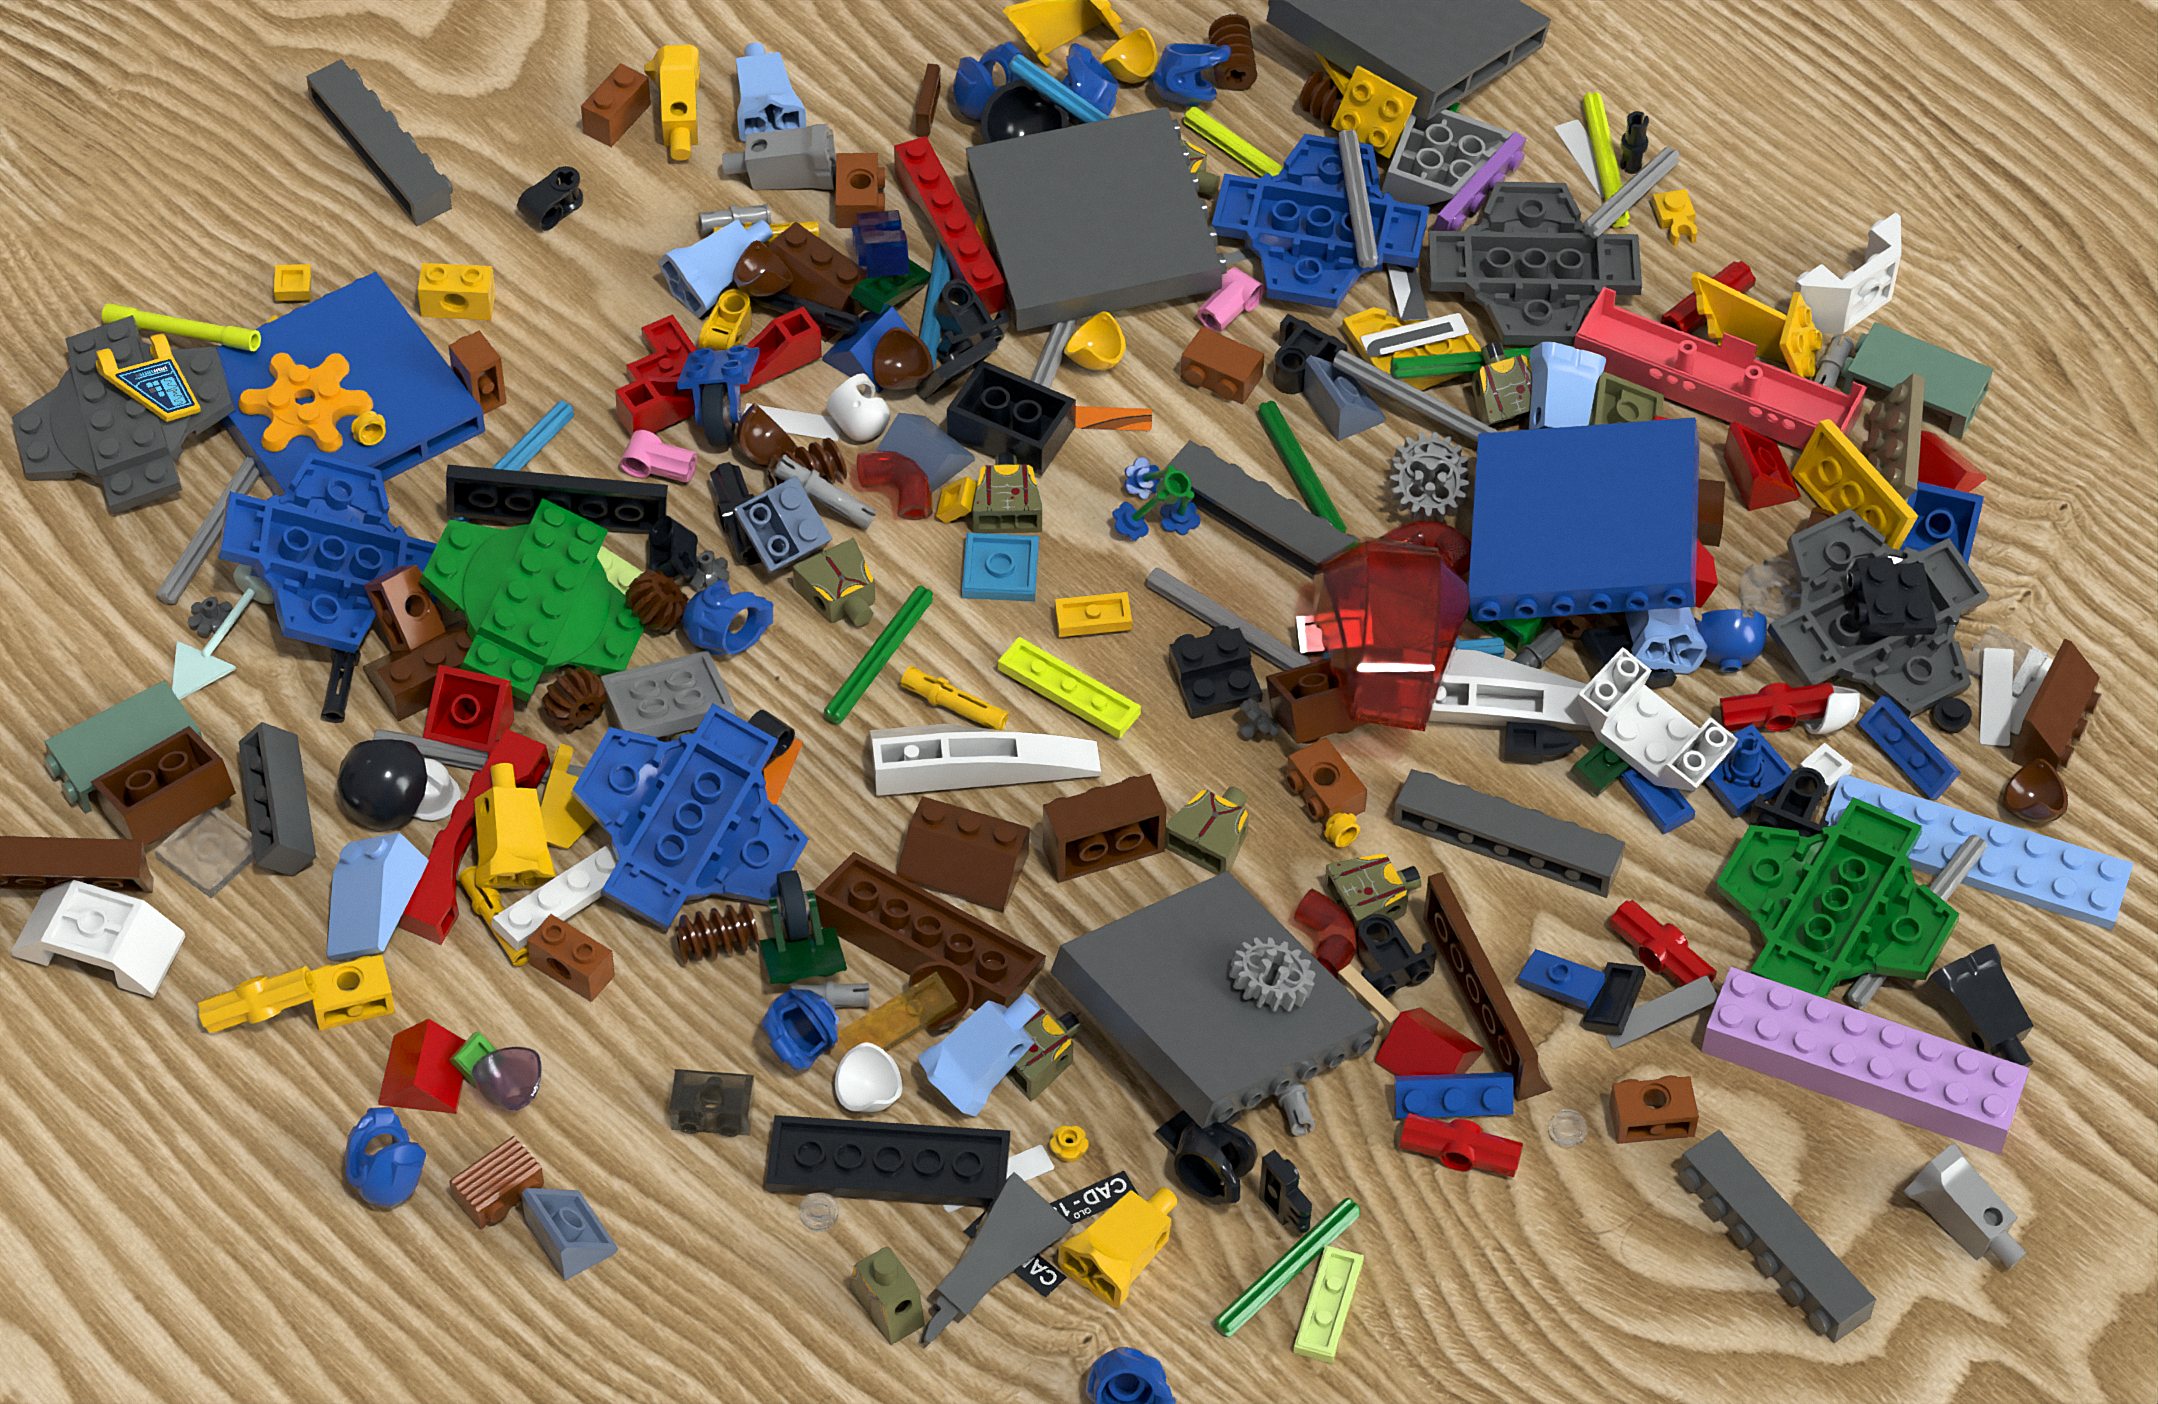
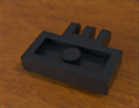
M1274 1149L1262 1157L1259 1198L1282 1225L1289 1222L1296 1231L1305 1233L1310 1229L1312 1203L1298 1188L1300 1175L1295 1165L1289 1159L1284 1160Z

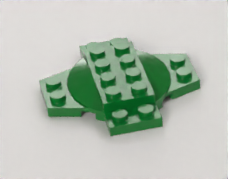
M543 498L530 524L518 525L505 530L449 519L419 582L453 612L460 610L465 615L468 623L466 631L473 642L460 669L511 680L512 695L528 702L541 674L552 673L556 667L565 664L574 665V669L583 666L593 674L603 676L625 671L646 623L642 625L641 620L637 616H632L633 609L625 603L627 596L608 581L606 572L597 558L609 530Z
M1852 797L1837 825L1821 828L1820 834L1811 837L1799 836V831L1750 825L1717 879L1716 891L1759 928V933L1765 947L1752 967L1751 974L1827 999L1834 986L1838 987L1841 980L1853 978L1864 973L1926 980L1959 922V913L1924 884L1919 886L1915 883L1912 865L1908 857L1922 834V826Z

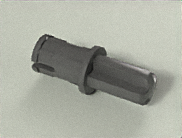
M1551 627L1530 645L1524 644L1521 647V652L1511 661L1541 669L1544 667V661L1564 645L1565 639L1559 630Z

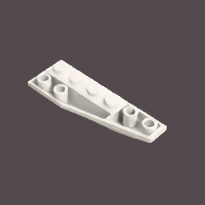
M1404 646L1400 699L1402 714H1400L1399 720L1506 726L1507 722L1549 725L1562 730L1593 732L1577 699L1578 694L1587 685L1585 683L1481 651Z
M950 724L869 730L876 796L1101 776L1097 741Z

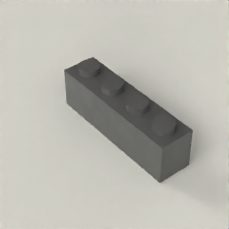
M261 722L239 741L256 864L294 876L316 858L298 735Z

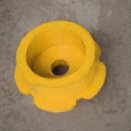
M366 411L360 414L351 424L354 439L369 446L379 443L386 434L383 416L380 414L376 415L374 411Z
M1336 813L1331 816L1325 826L1324 835L1329 843L1333 842L1337 847H1345L1351 844L1360 833V826L1356 823V816L1352 813Z
M1075 1125L1058 1127L1053 1132L1054 1137L1050 1140L1051 1150L1058 1159L1064 1162L1079 1160L1089 1147V1141L1085 1138L1086 1132ZM1071 1139L1073 1143H1066V1140Z

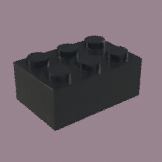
M983 360L979 362L947 408V435L993 456L1001 453H1012L1017 458V465H1030L1033 467L1034 473L1040 476L1044 474L1076 427V399Z

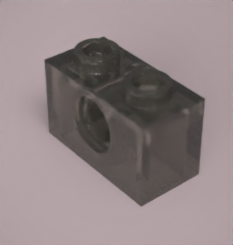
M675 1069L669 1109L671 1130H680L686 1134L707 1132L719 1133L726 1137L750 1136L755 1100L754 1075ZM709 1104H717V1105H718V1106L713 1107V1108L705 1107V1106H707V1105H709Z

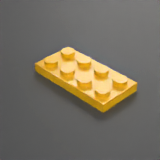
M1830 419L1819 421L1791 474L1822 509L1829 510L1837 515L1850 508L1886 537L1884 540L1885 544L1892 549L1899 550L1917 520L1918 515Z

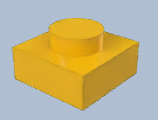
M311 264L275 265V301L311 300Z
M966 476L942 488L936 517L947 524L971 512L974 506V497L978 483L969 476Z

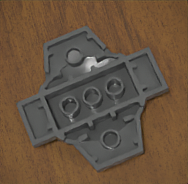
M1496 182L1485 207L1480 225L1475 226L1471 224L1465 231L1429 230L1430 291L1464 292L1465 302H1476L1485 307L1503 345H1538L1541 342H1555L1574 346L1575 335L1582 325L1588 309L1593 306L1603 287L1616 291V295H1641L1642 276L1638 234L1601 233L1597 238H1592L1589 234L1585 235L1582 231L1584 225L1581 221V212L1566 183Z
M133 315L65 338L70 358H68L70 368L65 372L58 386L12 417L22 461L29 480L75 478L76 473H83L91 477L95 483L104 485L109 507L113 514L183 490L175 461L183 452L181 445L186 436L192 432L199 435L236 410L221 356L216 346L171 350L201 410L200 413L166 422L106 380L96 369V361L99 360L96 356V351L106 348L112 351L118 370L154 360L149 352L151 344L142 342L139 328Z
M1849 508L1790 536L1787 546L1801 595L1797 610L1771 622L1767 631L1804 686L1816 685L1830 677L1833 681L1842 677L1850 681L1864 683L1880 697H1889L1908 718H1911L1935 706L1945 698L1954 697L1968 690L1971 680L1959 642L1954 641L1953 636L1959 623L1960 615L1986 603L1990 595L1949 538L1920 552L1906 547L1904 551L1892 549L1884 543L1885 536ZM1892 557L1894 564L1924 563L1937 623L1935 633L1933 635L1862 638L1860 624L1855 623L1853 616L1854 594L1847 587V572L1852 568L1856 559Z

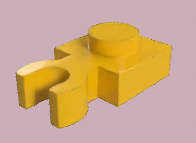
M1682 189L1653 194L1652 206L1661 229L1671 227L1669 238L1672 245H1678L1679 234H1686L1689 236L1690 242L1695 243L1697 236V227L1694 224L1696 213L1687 190Z

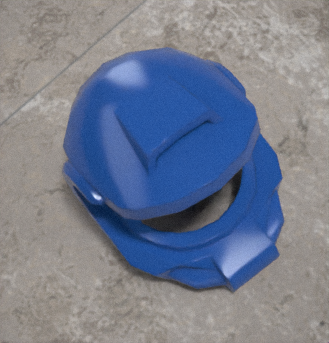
M1011 42L1000 44L995 49H989L983 54L979 62L972 57L960 59L953 83V101L961 114L970 119L981 121V113L988 98L999 88L993 85L992 79L993 67L996 62L1005 71L1006 84L1015 80H1021L1008 70V65L1015 55L1021 54L1023 56V53Z
M1074 43L1068 50L1069 55L1066 56L1068 74L1061 83L1109 116L1116 103L1119 83L1110 71L1092 55L1090 49ZM1068 113L1069 120L1076 125L1084 124Z
M1174 43L1166 45L1152 75L1155 91L1165 101L1192 107H1198L1201 102L1215 100L1217 95L1216 89L1212 86L1211 82L1202 78L1201 70L1227 61L1231 55V48L1228 45L1216 46V44Z
M721 579L696 593L685 605L682 617L683 630L693 645L703 648L705 651L708 650L712 655L737 654L753 646L767 627L773 623V603L766 600L765 597L755 596L753 592L732 594L729 584ZM747 608L748 615L744 626L737 633H731L728 629L731 621L736 614Z
M790 989L784 992L770 1004L761 1022L771 1041L769 1045L782 1063H788L795 1071L809 1069L818 1056L828 1049H833L835 1043L838 1042L837 1023L840 1019L829 1002L823 996L811 990Z
M391 1107L369 1108L366 1115L361 1117L358 1124L352 1128L348 1135L344 1156L346 1177L349 1183L357 1188L360 1196L366 1202L377 1206L392 1207L408 1199L415 1191L422 1174L426 1151L418 1143L409 1142L407 1129L402 1128L399 1117L394 1114ZM377 1135H392V1144L377 1151L374 1155L364 1151L367 1144Z
M1118 1347L1101 1355L1092 1364L1087 1376L1086 1394L1092 1404H1176L1177 1399L1172 1396L1171 1389L1166 1383V1373L1160 1361L1134 1348Z

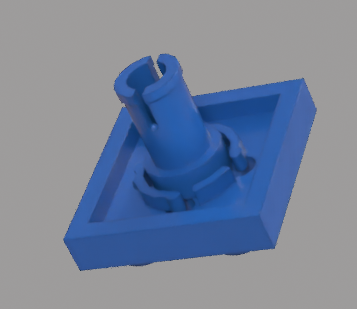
M1753 724L1733 734L1738 738L1737 746L1704 780L1735 817L1752 809L1758 794L1766 796L1765 801L1779 794L1793 771ZM1725 780H1727V781L1733 780V782H1732V783H1726ZM1753 783L1754 786L1758 785V788H1753L1750 786V784Z

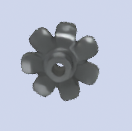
M704 551L698 557L696 556L697 572L691 577H684L685 580L691 581V589L699 592L703 589L704 585L708 587L721 579L726 582L729 581V571L725 570L728 568V562L724 557L715 560L713 551Z
M209 597L202 603L195 602L191 606L193 616L188 618L190 629L197 630L198 635L205 638L210 636L211 631L215 634L232 611V604L228 601L218 604L217 597Z
M1249 698L1242 702L1240 708L1247 714L1248 721L1239 729L1242 735L1250 740L1259 730L1265 735L1269 732L1273 737L1280 733L1278 722L1274 718L1268 717L1269 715L1259 707L1255 700Z

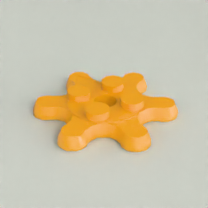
M278 353L272 357L269 363V371L275 378V383L265 389H247L241 393L238 400V407L242 413L247 415H264L271 420V424L265 429L261 437L263 448L270 452L283 450L297 436L312 438L317 448L322 452H335L343 444L342 435L336 429L338 420L349 415L359 416L363 412L373 409V400L367 392L363 390H346L340 387L341 380L350 371V365L346 358L338 353L329 355L320 366L312 369L305 365H296L295 361L286 353ZM311 395L314 399L312 403L303 405L296 403V399L310 398Z

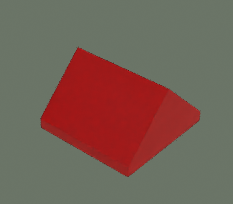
M1736 421L1732 422L1729 425L1723 457L1747 510L1761 509L1799 499L1801 495L1777 443Z
M1921 430L1918 481L1970 492L1986 480V475L1937 434Z
M439 665L422 738L489 752L493 742L500 740L505 730L509 729L514 722L511 680Z
M1420 1007L1400 1012L1375 1058V1063L1394 1076L1465 1074L1481 1056L1484 1048Z
M426 1019L395 1034L378 1100L379 1105L457 1114L465 1077L449 1059L466 1040L430 1019Z

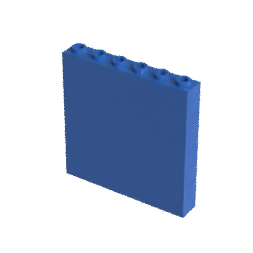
M377 272L359 278L347 286L327 293L322 298L303 307L296 308L292 312L255 329L261 335V343L254 352L225 345L217 347L236 409L221 419L220 422L245 456L253 458L256 467L260 471V476L273 494H277L278 497L285 494L309 452L379 469L383 482L485 432L483 409ZM278 353L288 354L295 361L296 365H305L309 369L320 366L329 355L338 353L344 356L350 365V371L341 380L340 387L346 390H363L368 393L373 400V409L371 411L376 412V415H382L385 419L386 434L375 445H364L356 441L353 437L354 433L351 431V424L358 416L349 415L342 417L336 424L337 431L342 435L343 444L335 452L325 453L320 451L314 440L308 436H297L283 450L270 452L263 448L261 437L265 429L271 424V420L264 415H247L242 413L238 407V400L241 393L247 389H265L275 383L276 380L269 371V363L272 357ZM312 395L310 398L296 399V403L300 405L314 401Z
M1695 417L1478 434L1468 600L1473 621L1529 619L1535 617L1695 607L1700 448Z

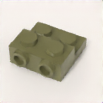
M1603 371L1596 383L1589 425L1651 421L1655 415L1662 417L1664 394Z

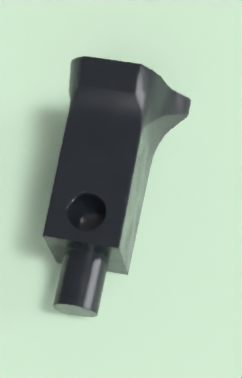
M1990 944L1976 950L1930 975L1923 987L1947 1011L1973 1049L1992 1056L2000 1052L2004 1060L2025 1067H2030L2033 1064V1060L2021 1041L2026 1038L2034 1025L2002 969L2001 956L1995 944Z

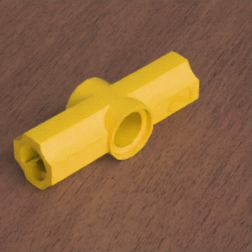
M307 965L268 977L267 974L256 976L234 987L235 989L202 999L198 1003V1015L203 1027L209 1033L246 1021L249 1024H254L277 1015L282 1009L315 999L318 996V983L313 971Z

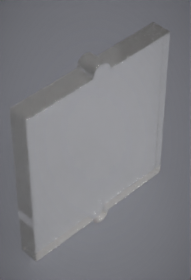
M1990 626L1980 642L1973 644L1972 653L1965 661L1969 675L1982 681L1984 649H2012L2014 651L2012 696L2019 699L2029 683L2036 681L2037 672L2046 661L2048 654Z

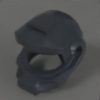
M1194 1121L1182 1131L1174 1160L1175 1172L1180 1181L1190 1191L1211 1204L1230 1205L1240 1200V1179L1238 1177L1245 1176L1254 1168L1258 1157L1256 1144L1246 1132L1226 1122L1219 1123L1217 1121L1202 1129Z

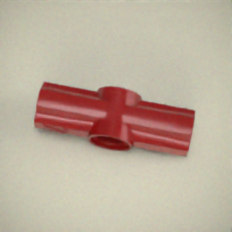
M1742 260L1740 262L1733 261L1714 277H1710L1742 294L1751 289L1756 281L1751 268ZM1695 291L1662 315L1661 324L1688 334H1692L1702 325L1707 324L1705 314L1699 315L1697 311Z
M1830 682L1791 688L1786 683H1773L1764 686L1758 693L1720 698L1722 725L1728 731L1742 730L1753 724L1755 728L1765 726L1769 731L1778 732L1794 727L1798 721L1824 718L1828 697L1834 693L1833 686Z
M1626 900L1610 918L1609 926L1637 949L1640 960L1652 972L1661 973L1663 971L1681 987L1703 976H1708L1711 983L1716 978L1717 971L1688 947L1686 937L1676 926L1670 923L1662 925L1634 900Z
M1409 1113L1404 1124L1400 1148L1438 1157L1443 1165L1455 1171H1469L1476 1167L1515 1177L1523 1143L1484 1133L1478 1124L1470 1120L1454 1119L1450 1123Z

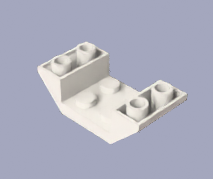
M1896 212L1884 221H1877L1871 227L1868 234L1867 251L1864 254V265L1856 271H1849L1842 279H1839L1821 264L1812 271H1806L1798 277L1794 284L1795 292H1800L1806 306L1808 305L1811 308L1812 321L1816 330L1819 329L1821 333L1844 334L1892 300L1901 258V216Z
M1622 647L1577 696L1596 738L1654 785L1695 791L1737 746L1738 738L1711 717L1701 728H1698L1645 686L1652 670Z
M71 880L43 891L11 950V954L21 959L48 966L54 953L114 970L119 988L154 998L186 936L184 931L144 900Z

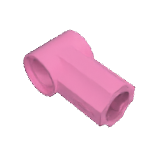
M1233 267L1222 278V289H1218L1198 309L1197 318L1201 320L1205 328L1214 332H1221L1244 309L1249 312L1259 304L1265 292V285L1238 268Z
M637 430L632 434L620 460V466L624 472L636 478H646L652 473L687 483L688 481L691 482L695 473L697 452L664 444L655 434L646 430Z

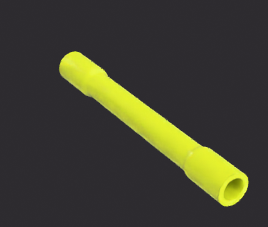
M107 303L102 310V321L105 324L133 315L139 329L220 343L227 347L253 352L259 348L261 343V335L257 330L236 326H221L139 311L133 307Z

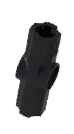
M730 462L719 464L715 470L710 472V483L717 499V510L723 532L729 534L738 562L746 563L748 566L761 562V558L733 511L735 507L754 498V495L749 494L739 466L733 465Z

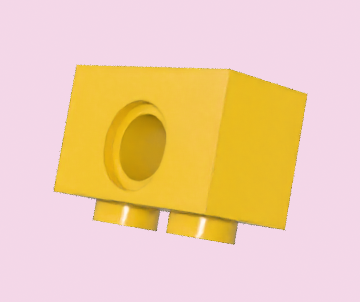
M422 263L417 289L421 317L472 320L492 319L496 294L492 266Z
M382 954L373 957L363 956L351 962L334 966L324 965L316 970H312L318 983V996L312 999V1004L319 1031L395 1013L392 991ZM348 988H355L351 991H344Z

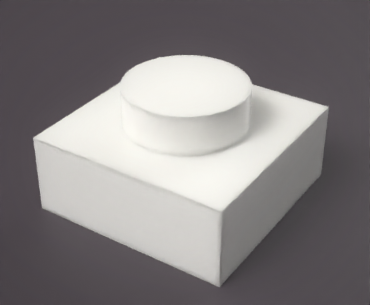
M1824 743L1801 762L1799 768L1808 767L1820 772L1826 783L1824 793L1827 795L1837 786L1838 781L1843 776L1851 774L1853 764Z

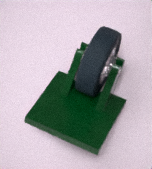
M797 870L778 873L777 887L779 896L768 898L774 938L759 940L770 984H791L798 979L814 976L829 977L836 972L846 971L847 966L835 926L821 929L814 890L803 891ZM807 914H810L811 927H812V933H813V934H809V924H808ZM780 919L784 921L787 939H784Z

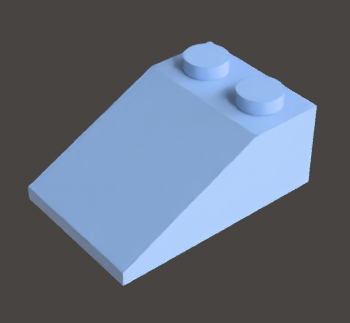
M400 832L348 842L341 850L340 860L333 871L327 946V957L331 961L384 951L429 862Z

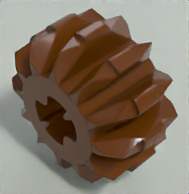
M647 569L630 583L628 590L625 592L627 596L625 603L633 609L632 616H637L641 620L642 625L646 623L653 631L659 629L667 632L682 620L684 608L689 598L681 592L682 586L677 585L673 581V577H666L660 570L654 572Z
M583 666L575 670L568 668L561 677L556 675L557 680L553 684L546 686L548 693L542 698L548 717L567 731L575 727L582 729L586 722L589 720L594 721L593 717L603 711L602 704L608 699L602 680Z

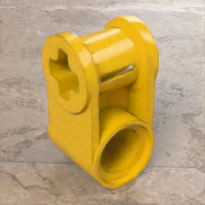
M730 289L722 293L710 317L705 321L701 329L699 348H712L721 351L736 345H742L752 325L750 299L747 294L739 289Z

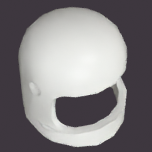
M864 373L849 378L834 390L826 406L829 414L848 437L855 441L865 442L872 440L884 431L890 419V412L887 403L882 398H873L875 385ZM860 384H866L863 396L857 390V386Z

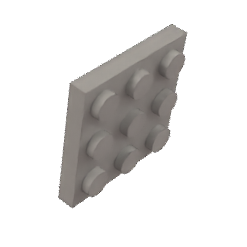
M708 650L601 676L603 686L606 688L607 700L621 730L654 737L687 732L689 729L699 727L712 703L736 716L734 704Z

